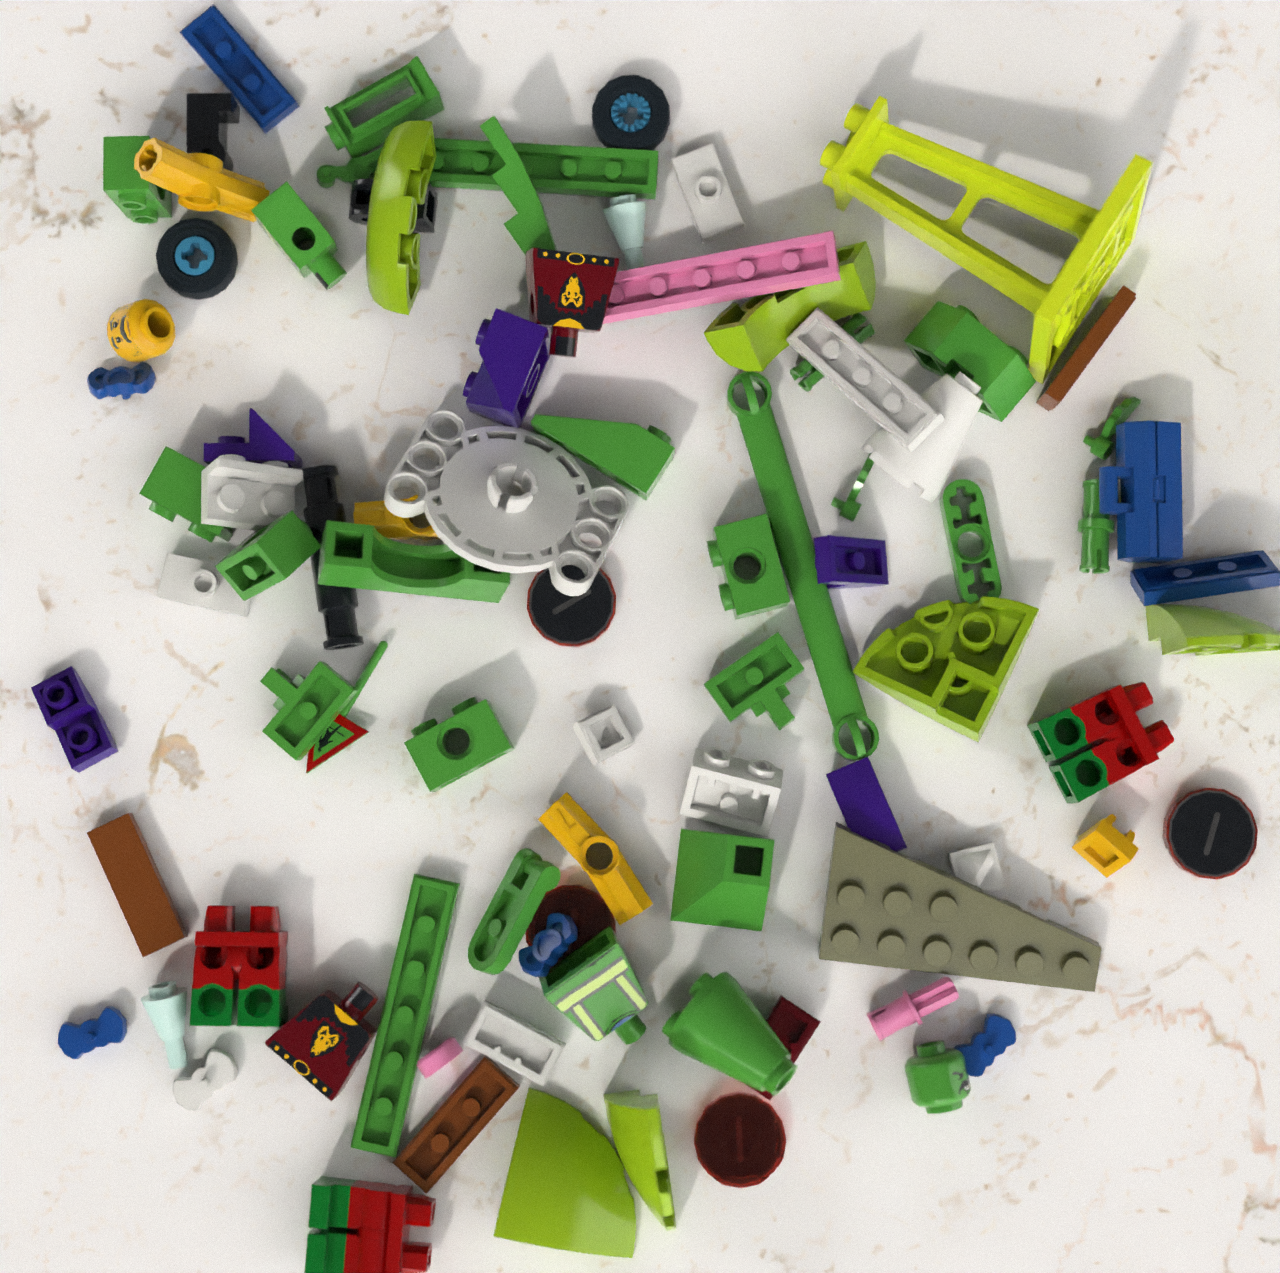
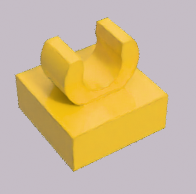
M1113 814L1105 819H1101L1082 833L1072 846L1078 854L1106 878L1132 861L1139 850L1132 843L1135 839V833L1132 830L1123 835L1112 826L1117 818Z

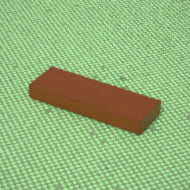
M1124 285L1120 288L1036 402L1047 411H1053L1063 400L1135 301L1136 293Z
M133 813L122 815L87 832L142 956H149L188 937Z
M485 1055L392 1163L427 1194L517 1091L520 1085Z

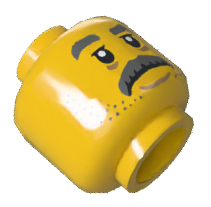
M141 299L117 308L110 315L107 323V337L111 347L120 357L127 361L139 363L163 355L172 347L175 340V324L171 314L163 305L155 300Z

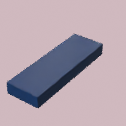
M214 4L180 31L185 41L265 134L299 107L297 101Z
M1263 550L1133 569L1130 571V585L1143 606L1280 586V571Z

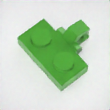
M777 632L704 683V687L730 723L751 709L756 717L766 712L780 731L795 719L783 702V699L790 695L785 684L801 674L805 668L779 632Z
M319 661L306 678L302 674H298L294 680L280 668L276 670L271 667L260 682L278 697L273 704L278 712L262 732L294 760L301 761L358 690L323 661Z

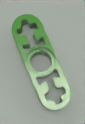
M967 479L955 480L944 489L940 496L939 504L958 597L961 602H968L969 604L979 601L977 594H969L968 587L975 582L973 569L964 573L962 565L974 566L985 560L987 568H980L978 573L981 583H989L991 590L985 593L984 596L999 598L1002 586L983 493L973 481ZM957 490H962V494L965 497L971 496L973 502L966 507V515L968 520L977 517L978 524L967 523L957 529L954 528L953 522H960L962 520L960 507L958 505L951 506L950 500L956 496ZM971 532L980 537L983 548L978 556L967 557L960 552L958 539L962 534Z

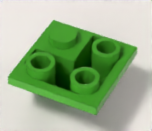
M681 829L670 920L762 931L770 887L775 840Z

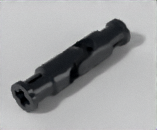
M321 465L302 469L307 507L303 509L305 523L310 527L314 538L319 544L327 520L346 522L344 506L338 502L335 477L339 474L338 468L334 465ZM319 548L311 556V565L318 612L323 613L327 636V640L323 642L324 649L339 650L363 645V637L358 635L354 610L358 607L356 588L317 584Z

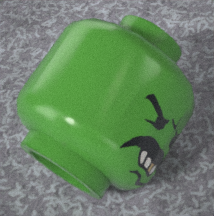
M931 1041L918 1045V1054L910 1057L905 1063V1073L912 1101L920 1107H925L928 1114L946 1113L961 1108L963 1106L962 1100L971 1091L963 1053L954 1048H945L944 1041Z

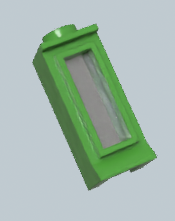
M416 56L407 65L330 108L326 106L324 109L331 123L324 126L337 151L345 147L351 158H356L382 145L394 127L406 121L426 120L444 110L436 86L419 57Z

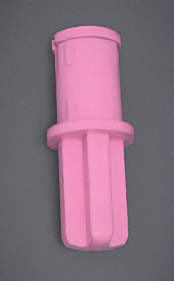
M943 977L911 994H908L906 990L902 991L904 996L872 1012H868L867 1016L881 1041L916 1022L919 1025L923 1024L922 1017L956 1001L959 994L952 980L949 977Z

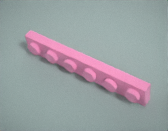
M828 231L619 271L616 273L603 324L839 281L841 277L834 232Z

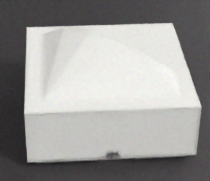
M615 704L572 725L593 766L635 744Z
M994 842L947 853L953 876L981 888L983 892L1006 887Z

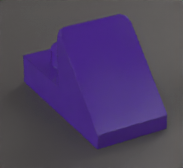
M252 408L249 410V443H245V438L240 436L218 437V443H204V462L208 465L219 456L234 454L243 456L246 462L262 464L267 461H281L287 463L289 468H303V459Z
M832 535L814 538L815 567L818 584H827L828 590L889 585L885 540Z

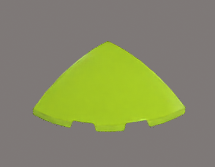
M987 596L981 597L979 601H974L972 604L968 602L953 603L950 600L933 603L916 610L913 618L900 624L895 629H886L865 651L855 666L853 673L917 712L979 743L1019 659L1039 609L1022 602Z
M1181 604L1145 606L1149 641L1161 640L1162 655L1195 653V656L1280 650V631L1233 612L1204 606Z
M531 1087L528 1088L493 1236L552 1249L610 1257L633 1258L636 1238L635 1204L623 1173L624 1166L616 1150L605 1135L599 1134L583 1118L582 1113L577 1108L547 1092Z
M640 1089L603 1094L608 1124L615 1146L632 1184L648 1209L667 1231L676 1230L658 1094L640 1096Z

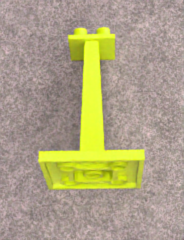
M881 96L877 98L871 109L855 103L844 121V128L851 131L846 147L831 140L820 158V165L827 168L823 177V184L834 189L836 208L844 212L852 198H857L1035 314L1028 370L1037 382L1043 384L1135 238L1153 162L1135 154L1102 208L1097 210L889 124L887 99ZM886 154L896 155L964 186L967 190L966 194L949 219H938L872 178L871 174L880 159ZM981 199H994L1077 237L1079 241L1052 283L1046 284L962 232L963 225Z

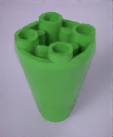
M726 971L713 978L709 973H704L690 989L689 995L693 997L682 1012L680 1010L676 1011L664 1024L662 1033L669 1038L668 1044L678 1052L761 1092L767 1090L773 1096L777 1095L788 1084L797 1070V1065L790 1060L791 1054L732 975Z

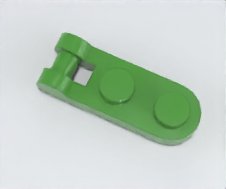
M529 848L520 850L513 858L470 941L468 959L473 969L495 975L506 968L546 892L554 889L560 881V870L549 861H543L539 854Z

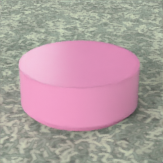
M449 1037L418 1060L416 1066L426 1079L464 1050L454 1037Z

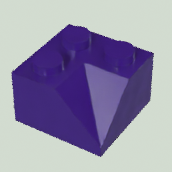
M496 308L492 319L488 320L485 318L478 330L475 343L480 346L479 353L482 358V364L478 373L471 371L463 389V396L467 397L465 403L471 413L504 426L521 428L550 358V337L548 328Z

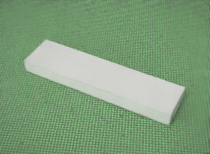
M818 307L786 338L788 344L911 453L944 420L942 414Z

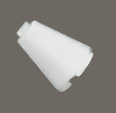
M960 371L955 378L946 373L920 395L942 414L944 420L912 453L882 427L870 436L860 449L863 452L870 453L869 458L906 488L909 489L914 484L922 491L920 497L932 503L939 496L983 403V400L977 396L982 387Z

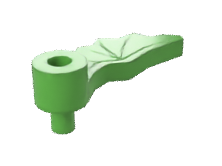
M382 147L365 156L351 158L345 166H320L316 175L317 183L323 188H330L335 184L336 178L348 184H352L354 180L369 179L371 174L376 171Z
M1135 396L1130 399L1125 398L1121 405L1115 408L1113 414L1108 417L1101 436L1095 439L1087 435L1084 438L1083 443L1091 447L1090 453L1102 460H1107L1115 447V443L1110 440L1116 432V425L1127 420L1140 404V399Z
M869 455L846 502L834 497L831 503L832 506L841 510L840 516L852 522L862 505L855 500L874 464Z

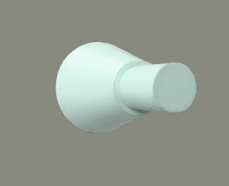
M635 194L614 197L610 199V207L602 210L621 252H624L627 270L645 267L641 248H643L646 202L637 201Z
M176 981L154 984L148 988L149 994L143 996L141 1002L161 1041H164L169 1068L179 1069L188 1065L183 1041L187 988L177 987Z

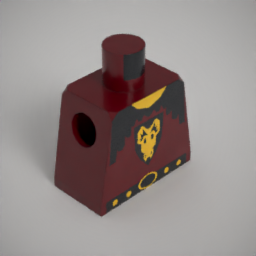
M531 248L526 251L525 257L530 321L546 328H551L549 355L575 358L578 332L595 333L599 332L602 328L619 266V258Z
M359 981L343 1000L329 989L320 994L270 1036L265 1044L325 1097L333 1101L344 1090L377 1033L376 1028L364 1017L376 1004L379 997L369 987Z

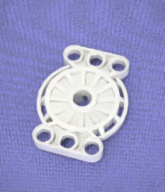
M438 409L427 416L389 477L384 495L386 508L395 516L412 518L425 512L426 518L436 535L453 552L471 563L494 571L509 573L536 572L549 568L551 581L556 590L568 596L582 595L590 588L623 524L629 507L628 497L617 487L601 485L592 489L589 479L579 463L563 447L545 436L523 428L501 425L478 427L467 431L463 418L456 412L448 409ZM436 426H447L456 435L452 438H441L432 429ZM419 456L430 457L436 462L437 467L425 470L418 467L413 460ZM564 466H566L570 470V472L574 476L573 478L570 476V474ZM406 487L415 491L418 498L413 501H403L395 496L394 491L398 488ZM502 493L511 495L506 508L499 505ZM600 501L610 502L616 506L618 513L614 515L603 514L596 507V503ZM582 533L595 534L601 540L602 545L598 547L586 546L579 539V535ZM566 565L577 566L584 572L585 578L581 580L569 579L563 574L561 568Z

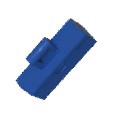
M1133 421L1116 425V467L1105 466L1099 468V513L1117 515V560L1129 563L1162 564L1183 558L1181 423ZM1118 479H1120L1121 503H1118Z

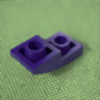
M70 666L31 687L47 726L55 730L71 769L80 773L119 751L100 711L75 668Z
M868 757L826 774L847 827L852 832L870 840L875 839L888 845L890 849L896 852L907 848Z

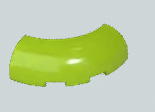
M406 121L392 129L380 153L370 196L366 234L368 289L373 300L382 308L404 315L410 314L421 286L420 234L413 231L417 220V204L423 205L425 202L429 179L437 158L432 121Z
M867 241L837 249L841 277L839 281L754 296L741 307L736 302L730 304L714 319L704 332L708 343L716 355L730 366L749 372H763L767 365L789 346L786 338L817 307L833 321L871 310L875 300L876 279L874 264Z

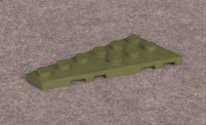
M835 822L818 949L819 959L1095 992L1102 950L1097 941L1049 919L1044 920L1022 910L1020 906L1008 900H1000L983 892L981 888L921 860H913L890 849L886 844L875 839L870 840L852 832L849 827Z

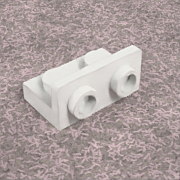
M227 454L219 456L201 474V524L258 531L286 513L294 512V487L303 481V470L289 468L287 463L281 461H267L259 464L246 462V459L240 455Z
M696 748L679 814L768 837L782 788L783 770L776 768L775 765L766 760L752 759L748 761L732 757L730 753L720 748Z

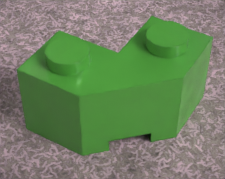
M937 301L904 340L924 369L941 377L948 373L953 378L960 371L982 387L977 393V396L983 400L978 412L1000 422L1008 416L1036 383V380L1026 367L1028 364L1027 358L1018 349L1005 344L979 322L972 311L963 305H958L955 308Z

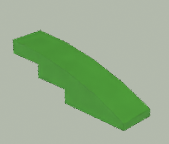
M493 116L480 125V128L506 165L492 174V177L518 212V214L505 222L504 226L525 255L526 251L531 248L557 250L544 206L526 166L501 124Z

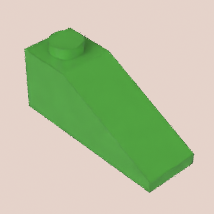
M535 414L531 420L533 431L560 445L568 453L647 501L675 457V447L670 445L671 437L652 425H649L646 430L638 424L539 414Z

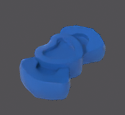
M141 362L132 369L126 366H119L112 370L99 367L93 370L87 378L90 393L97 399L121 395L124 400H127L132 394L147 393L156 382V375L152 366L147 362Z
M551 913L547 919L546 930L536 934L532 946L520 949L518 953L519 963L526 974L534 977L547 976L550 967L555 965L558 958L563 956L569 944L577 940L578 928L572 917L561 913Z
M107 1006L97 1019H88L81 1025L64 1022L58 1033V1045L66 1056L72 1059H79L84 1053H89L96 1047H104L110 1043H121L127 1033V1019L115 1007Z
M990 1013L986 1015L983 1031L974 1033L970 1043L954 1047V1049L963 1053L968 1075L972 1077L982 1076L985 1068L993 1064L997 1055L1003 1054L1006 1047L1015 1044L1016 1031L1009 1019L999 1014Z

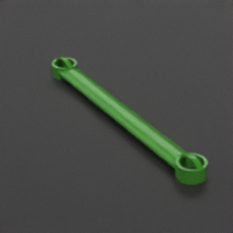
M742 372L735 376L729 384L727 405L731 412L737 416L833 725V747L845 759L851 761L861 760L872 755L877 749L879 732L874 722L867 716L827 584H818L815 546L771 408V386L768 380L759 373ZM752 381L756 382L764 391L765 400L760 408ZM741 382L746 392L750 411L741 409L733 400L734 388ZM857 721L863 722L862 724L870 732V748L867 751ZM845 723L848 724L852 734L856 756L848 754L839 744L838 735L840 728Z

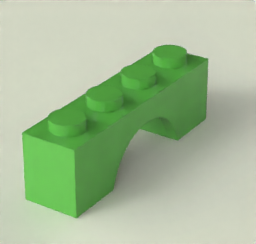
M327 520L320 541L322 547H320L317 583L319 585L499 603L510 584L509 572L494 571L473 564L453 552L446 544L420 546L400 543L384 537L373 525Z

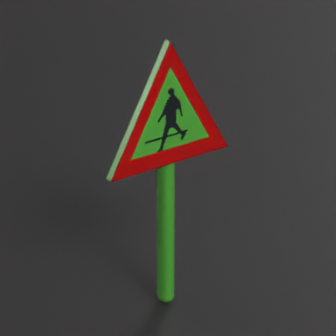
M386 641L379 643L355 683L354 687L358 692L308 751L306 773H309L369 733V731L346 717L387 649L388 643Z

